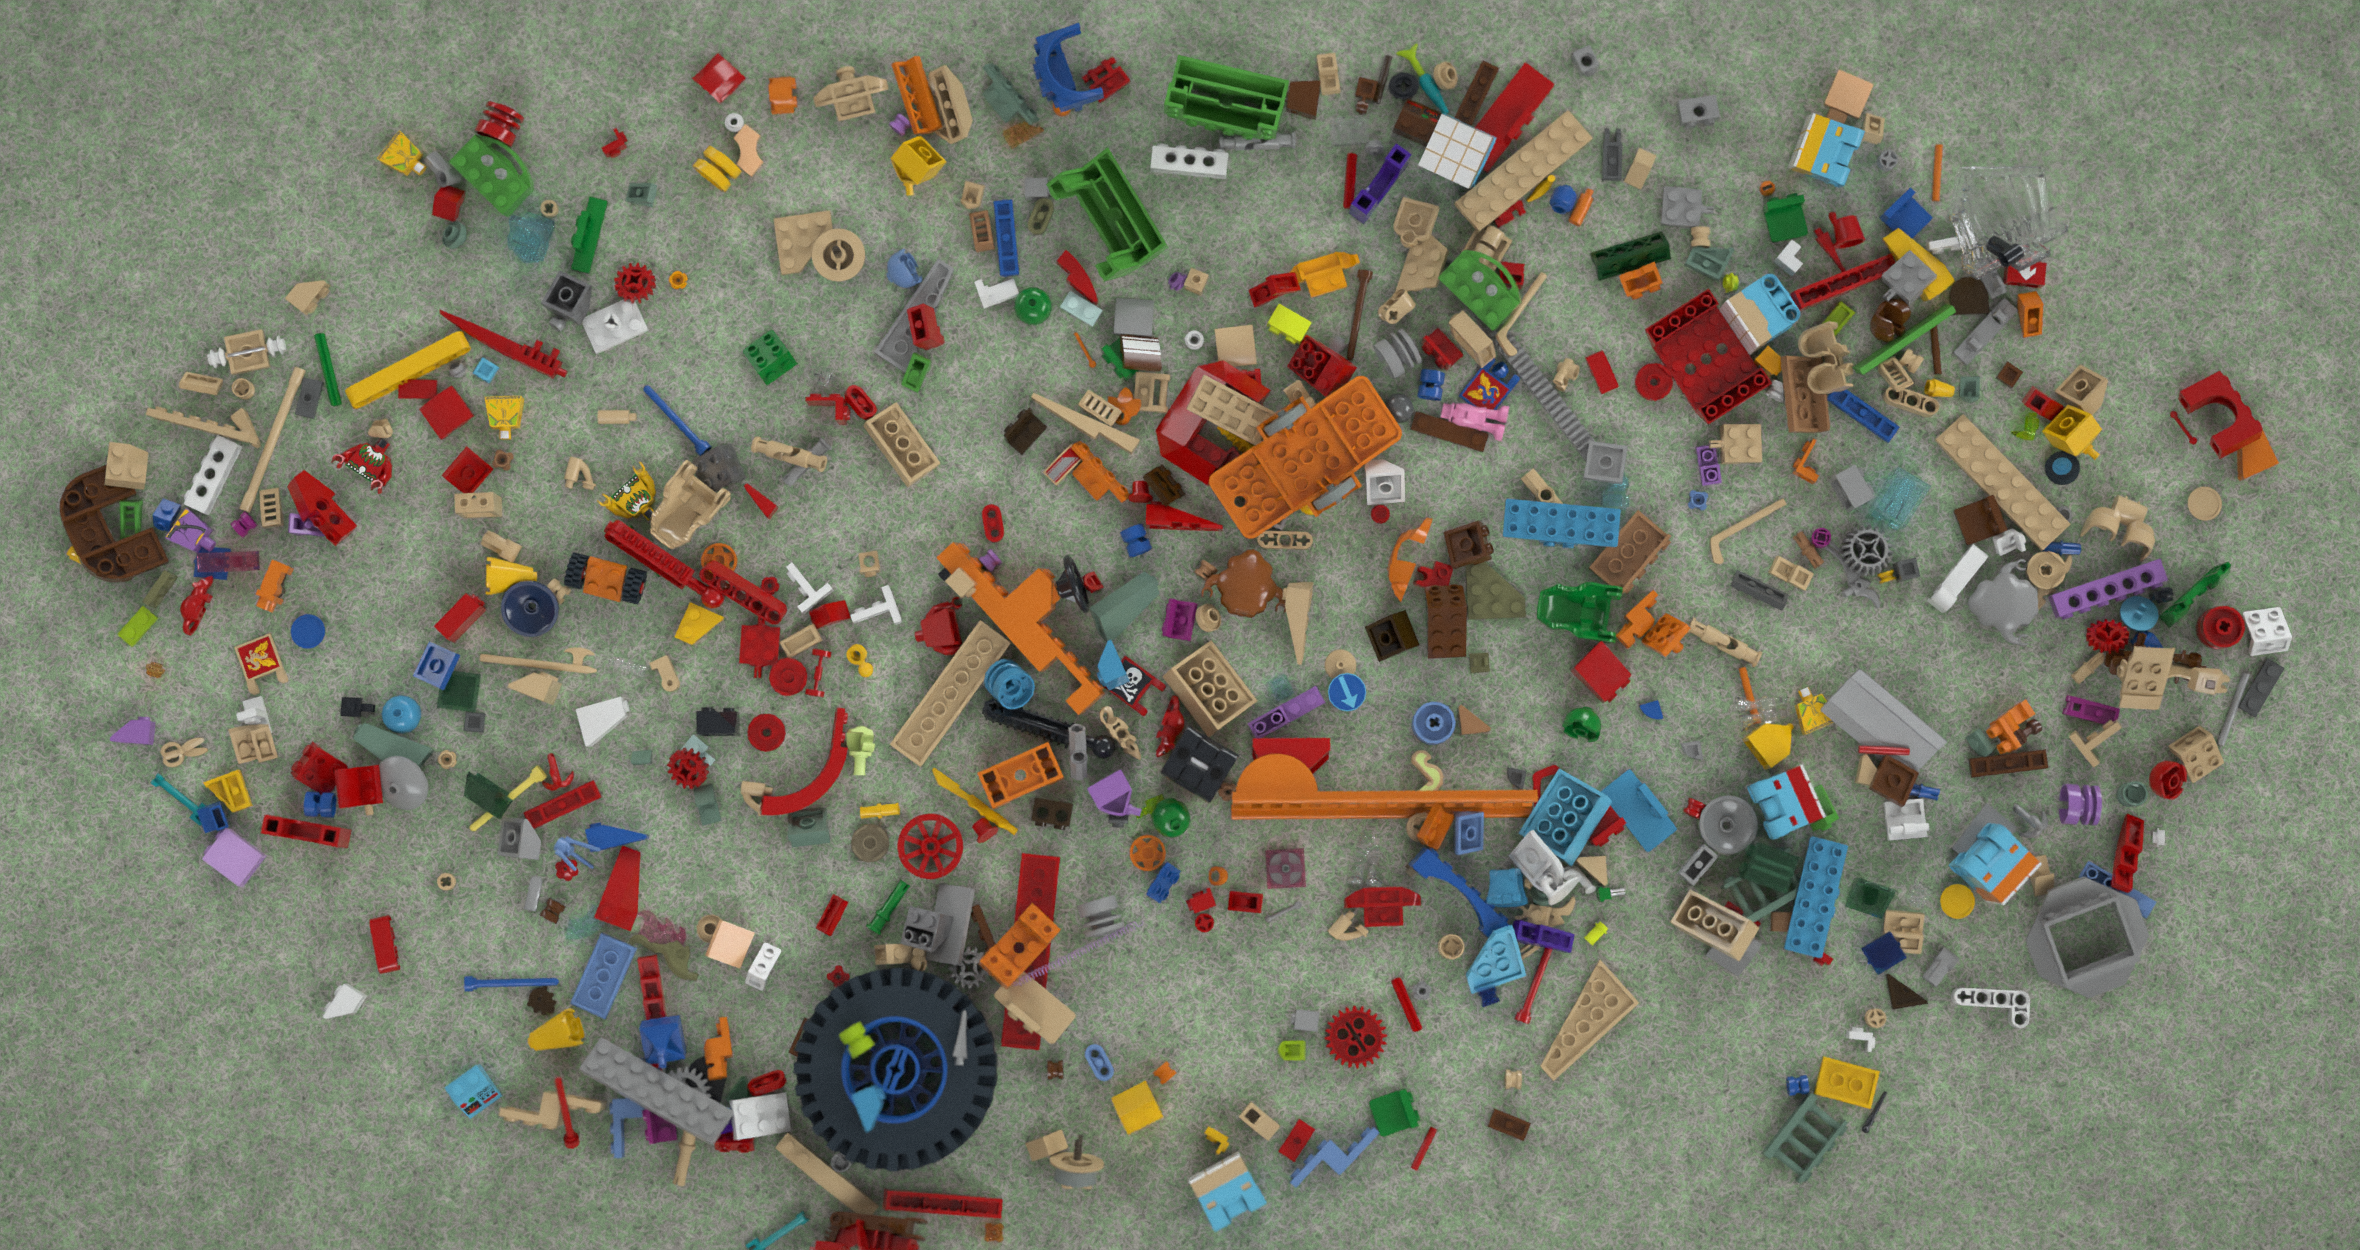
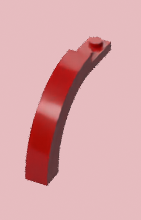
M837 707L835 709L830 752L819 775L809 785L789 795L762 796L760 815H783L801 810L817 801L831 788L844 766L848 751L847 747H841V743L845 741V732H842L843 724H847L848 713H845V708Z

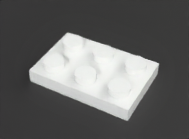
M786 1092L730 1101V1109L734 1111L732 1116L734 1140L791 1131Z

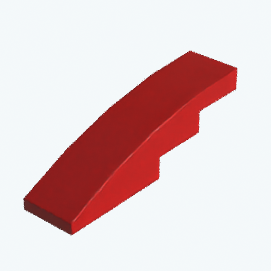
M2128 813L2125 815L2119 835L2111 887L2126 893L2132 891L2133 874L2138 870V855L2143 851L2144 820Z
M657 955L638 957L637 962L646 1020L667 1017Z

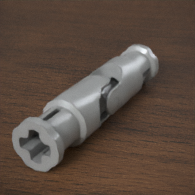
M1277 132L1276 139L1267 140L1264 143H1261V139H1243L1238 134L1234 136L1219 134V149L1273 150L1280 149V147H1292V149H1295L1296 145L1295 132L1291 134H1279Z

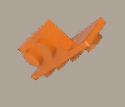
M1078 441L1071 446L1074 452L1083 460L1071 474L1096 501L1100 500L1109 490L1121 503L1128 500L1130 494L1127 488L1115 479V475L1103 466L1102 461L1091 453L1085 443Z

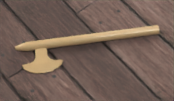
M580 647L568 648L564 651L573 655V664L487 654L480 655L481 662L585 674L597 672V669L583 666L584 657L588 654L595 656V654L588 649Z

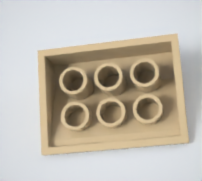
M1212 640L1162 676L1208 737H1211L1257 702V699Z

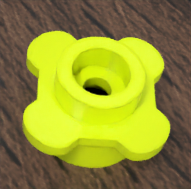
M1733 273L1726 274L1723 278L1722 284L1723 288H1725V293L1738 289L1739 280Z

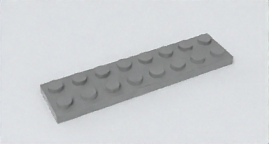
M602 1037L579 1068L583 1074L711 1146L714 1145L734 1115V1111Z

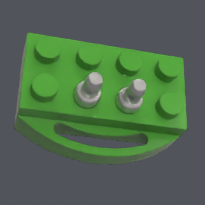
M475 134L449 161L506 217H509L534 191L532 177L522 158L512 148L496 139ZM493 143L506 149L516 159L523 171L522 175L518 174L516 168L506 156L491 147Z
M1464 250L1438 277L1492 331H1495L1522 303L1518 286L1510 272L1493 257L1478 251ZM1481 257L1495 264L1506 275L1512 285L1510 290L1507 289L1505 283L1495 271L1479 262Z

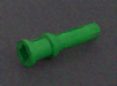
M900 879L882 908L875 911L876 915L866 927L881 935V930L887 922H890V915L910 888V885Z

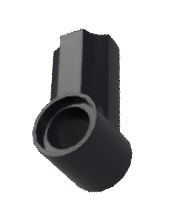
M1995 235L1989 238L1986 244L1987 250L1997 256L2004 267H2009L2024 258V252L2018 244L2010 245Z

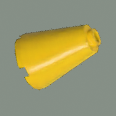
M494 557L486 558L487 561H490V564H486L485 586L489 588V591H485V595L506 592L511 586L521 581L537 582V572H533L532 567Z
M571 1008L563 1010L529 1034L528 1044L530 1048L535 1051L575 1047L583 1044L584 1042L581 1039L585 1038V1033L580 1018H575L573 1015L575 1011Z

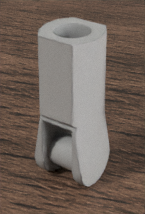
M534 876L530 880L524 906L525 910L537 911L542 888V878L539 876Z

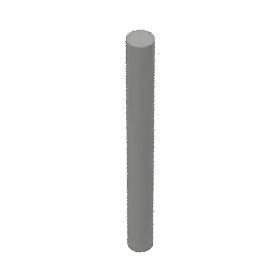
M2242 672L2217 741L2218 745H2225L2250 676L2248 673Z

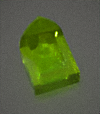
M2029 412L2025 415L2024 431H2011L2010 433L2020 439L2033 441L2036 430L2039 428L2037 413Z

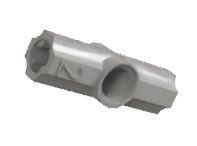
M1073 724L1068 728L1070 777L1077 781L1087 777L1085 726L1080 724Z

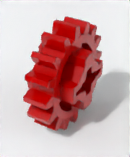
M629 263V268L622 266L623 272L617 271L619 278H614L616 284L614 287L618 291V296H623L625 302L630 299L631 304H633L635 300H638L640 304L642 298L648 300L647 295L654 294L652 289L656 288L654 283L656 279L655 276H652L653 272L651 269L647 271L646 265L641 268L639 263L635 267Z
M2104 619V622L2097 620V624L2091 623L2090 628H2087L2086 641H2088V646H2093L2094 651L2100 649V653L2107 651L2108 654H2111V651L2114 650L2118 653L2119 648L2124 650L2125 645H2128L2129 631H2127V626L2122 627V622L2116 624L2114 619L2111 622H2108L2107 619Z
M685 747L681 751L678 749L669 758L670 761L667 763V766L671 768L667 772L673 775L670 778L671 780H677V786L681 783L684 789L688 785L690 789H693L695 786L699 787L707 779L706 776L709 774V771L706 768L709 764L703 762L706 759L705 757H699V751L695 754L693 748L687 751Z

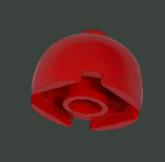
M2175 761L2159 762L2152 768L2149 774V786L2153 793L2168 800L2177 798L2184 790L2181 788L2183 782L2186 783L2187 781L2185 766Z

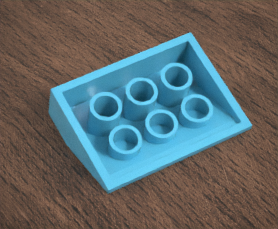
M1558 769L1518 834L1525 837L1529 831L1534 830L1559 860L1572 867L1612 803V800L1606 794Z

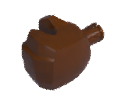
M1901 298L1883 301L1874 312L1870 322V331L1877 340L1888 343L1893 341L1894 334L1900 337L1905 334L1904 323L1911 316L1909 306Z

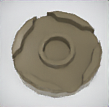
M865 824L853 833L851 849L860 860L876 862L887 854L889 837L880 826Z

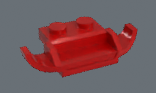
M1402 886L1362 888L1344 898V909L1364 908V927L1403 926V907L1421 906V896Z

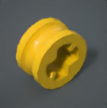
M1894 570L1877 574L1881 579L1879 583L1882 584L1897 579L1896 576H1893Z

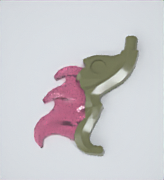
M646 910L639 912L638 915L644 917V926L637 935L629 939L628 944L633 946L635 943H639L655 954L662 953L669 969L675 975L684 980L697 981L698 974L689 972L690 970H688L687 966L690 957V947H683L686 941L685 929L680 926V933L677 934L672 922L668 918H665L666 924L662 925L653 912Z

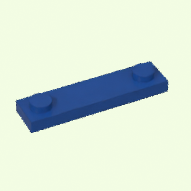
M1013 200L993 201L1000 277L1019 275Z
M1847 389L1841 392L1830 393L1827 396V401L1887 443L1891 441L1900 428Z

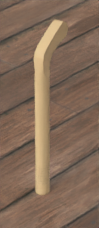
M1543 272L1539 274L1521 299L1522 303L1511 313L1496 333L1497 341L1509 357L1516 355L1517 350L1507 339V332L1546 279L1547 275Z
M1782 498L1711 537L1710 549L1713 562L1716 564L1724 562L1719 548V543L1723 539L1786 505L1785 500Z

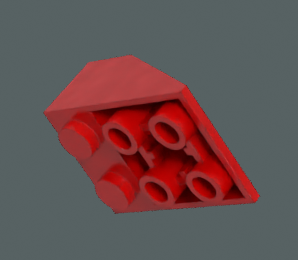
M1307 334L1287 365L1289 369L1325 397L1349 382L1357 369L1346 358Z

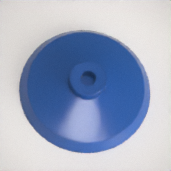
M302 615L291 626L292 640L301 648H314L322 642L325 636V626L321 619L315 615Z

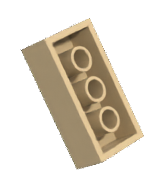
M1691 889L1670 921L1680 931L1737 961H1740L1759 930L1749 919Z

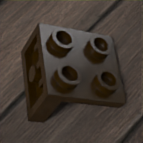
M1030 407L1027 410L1023 409L1017 415L1018 420L1014 424L1010 423L1004 430L1005 441L1021 455L1048 428L1033 414Z

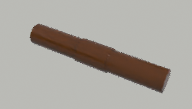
M1936 325L1930 329L1934 375L1942 374L1940 345Z

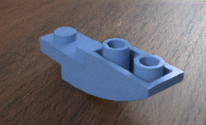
M2090 861L2087 862L2078 877L2085 876L2088 879L2136 899L2144 919H2147L2156 904V901L2134 888L2129 893L2111 887L2112 874Z

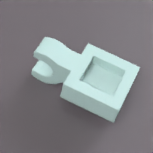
M694 734L681 748L682 750L686 747L687 751L693 748L695 754L699 751V757H705L704 762L710 766L715 761L713 757L705 752L708 746Z

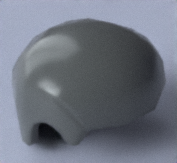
M1401 393L1391 394L1385 401V405L1397 423L1406 422L1411 418L1414 407L1412 401L1406 395Z

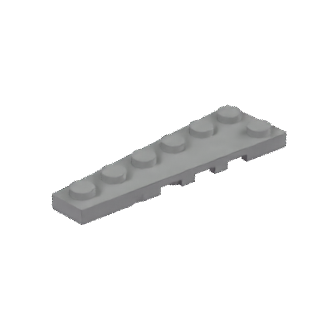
M938 258L874 351L875 354L902 372H906L912 354L916 353L919 348L913 344L907 309L924 303L936 311L955 271L954 268Z

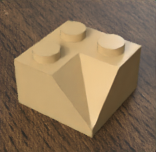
M109 442L104 485L144 490L148 452L130 444Z

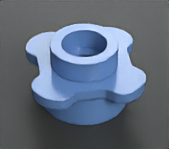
M1692 490L1689 493L1690 502L1688 507L1690 509L1699 508L1700 510H1705L1707 508L1708 494Z

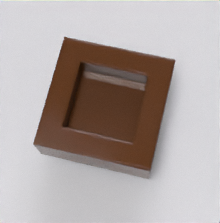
M2007 361L1996 376V379L2009 388H2013L2023 371Z

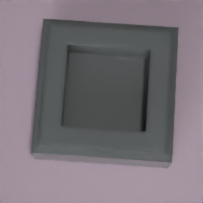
M466 712L464 731L484 733L486 714Z

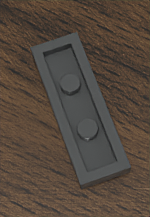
M1736 570L1730 585L1736 590L1742 591L1779 610L1784 609L1789 594L1739 570Z
M2267 658L2238 708L2256 717L2285 668Z

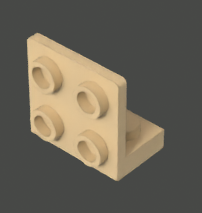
M2200 725L2168 746L2170 751L2181 759L2192 783H2195L2224 764L2213 735Z

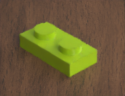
M142 606L117 635L131 647H134L159 618L145 606Z

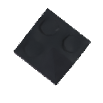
M702 707L701 711H696L697 735L701 737L740 736V713L735 711V708H723V712H717L713 707Z

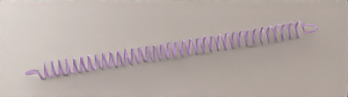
M1110 933L1109 936H1110L1111 940L1113 941V939H1112V937H1111V934H1112V935L1114 936V938L1116 939L1115 934H1114V933ZM1097 939V941L1094 940V943L1091 942V943L1095 946V948H1096L1095 942H1096V943L1098 944V946H1099V943H1098V940H1099V939ZM1074 951V952H1071V954L1068 953L1067 958L1069 959V961H1070L1069 955H1070V956L1072 957V959L1074 960V958H1073V956H1072V953L1074 954L1075 951ZM1048 963V965L1045 964V967L1042 966V969L1039 968V969L1043 972V974H1044L1043 968H1044V969L1046 970V972L1048 973V971H1047V969H1046V966L1048 967L1050 963Z

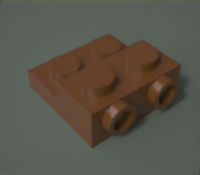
M1478 520L1444 532L1453 569L1471 563L1476 565L1492 559L1491 554L1494 553V549L1487 540V536H1490L1487 525Z

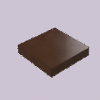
M1887 754L1883 755L1869 789L1896 805L1903 807L1907 802L1919 772Z

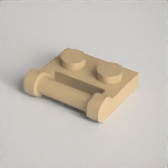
M1136 372L1134 399L1141 400L1139 411L1168 412L1166 400L1170 375ZM1155 380L1160 381L1158 406L1153 405Z

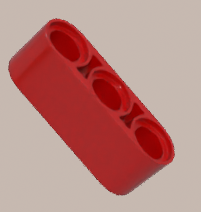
M390 915L369 920L377 968L380 974L400 970V965L397 962L399 958L397 946H394L395 935L390 924L392 920Z

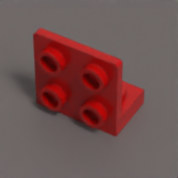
M1439 328L1435 329L1429 336L1425 335L1422 339L1421 344L1423 346L1421 349L1428 356L1431 354L1436 359L1434 363L1441 370L1444 368L1447 371L1464 356Z
M379 765L335 770L338 806L340 809L383 803Z

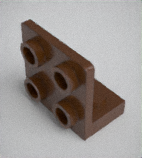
M1994 495L1954 510L1966 545H1971L2007 531Z

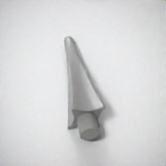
M966 1011L962 1012L959 1034L953 1057H956L955 1065L963 1066L964 1058H967Z

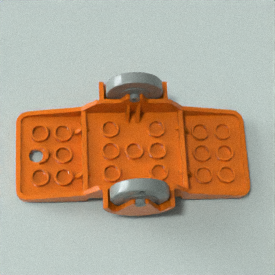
M1357 376L1311 408L1304 397L1301 396L1260 423L1256 428L1264 440L1215 471L1209 477V485L1241 534L1245 538L1253 539L1308 505L1314 516L1317 517L1323 511L1341 502L1351 492L1362 486L1354 472L1399 441L1402 436V430L1369 379L1365 376ZM1237 496H1242L1245 499L1244 506L1237 507L1234 500Z

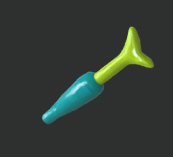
M1418 43L1414 44L1410 50L1398 51L1396 55L1410 61L1419 76V84L1426 95L1442 114H1448L1449 110L1444 103L1435 80L1430 74L1425 73L1416 58Z

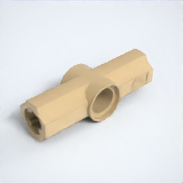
M1534 468L1520 479L1536 497L1538 502L1563 504L1555 495L1554 490L1545 483ZM1541 492H1548L1550 499L1543 500L1540 495Z

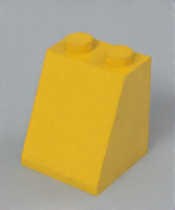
M1146 1080L1111 1098L1128 1135L1163 1118V1114Z

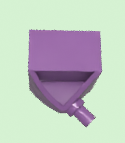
M1121 769L1087 788L1100 811L1114 816L1130 814L1140 816L1142 809L1129 804L1132 788Z

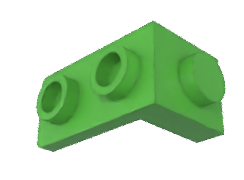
M1820 784L1813 789L1826 817L1810 824L1813 832L1821 829L1823 832L1833 827L1831 823L1839 819L1828 795Z

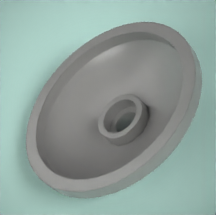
M391 756L379 764L382 795L388 803L402 810H413L424 803L428 795V783L423 771L416 763L406 757Z
M1721 796L1712 800L1703 809L1699 820L1700 833L1705 843L1713 850L1725 854L1737 853L1746 849L1754 840L1758 828L1757 817L1753 808L1746 801L1735 796ZM1725 821L1729 822L1730 827L1728 829H1725L1723 827V823Z

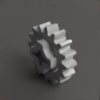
M967 947V951L963 952V956L971 954L975 955L972 960L962 958L961 972L959 974L957 972V965L948 968V970H953L954 972L950 977L957 978L955 984L962 982V988L968 984L969 989H972L974 983L979 987L980 980L986 982L984 975L989 976L984 969H982V973L978 971V963L984 955V952L977 953L978 948L971 951V948ZM963 961L967 964L973 963V969L977 974L971 971L966 972V966ZM973 975L976 978L973 981L964 980L967 976Z

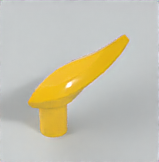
M1549 175L1547 179L1540 182L1526 201L1531 202L1543 196L1555 181L1554 175Z

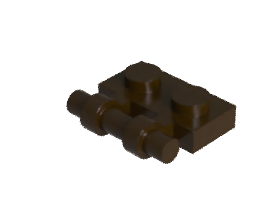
M1162 464L1147 472L1143 478L1158 496L1159 500L1167 507L1186 494L1181 489L1182 485L1177 483L1171 476V471Z

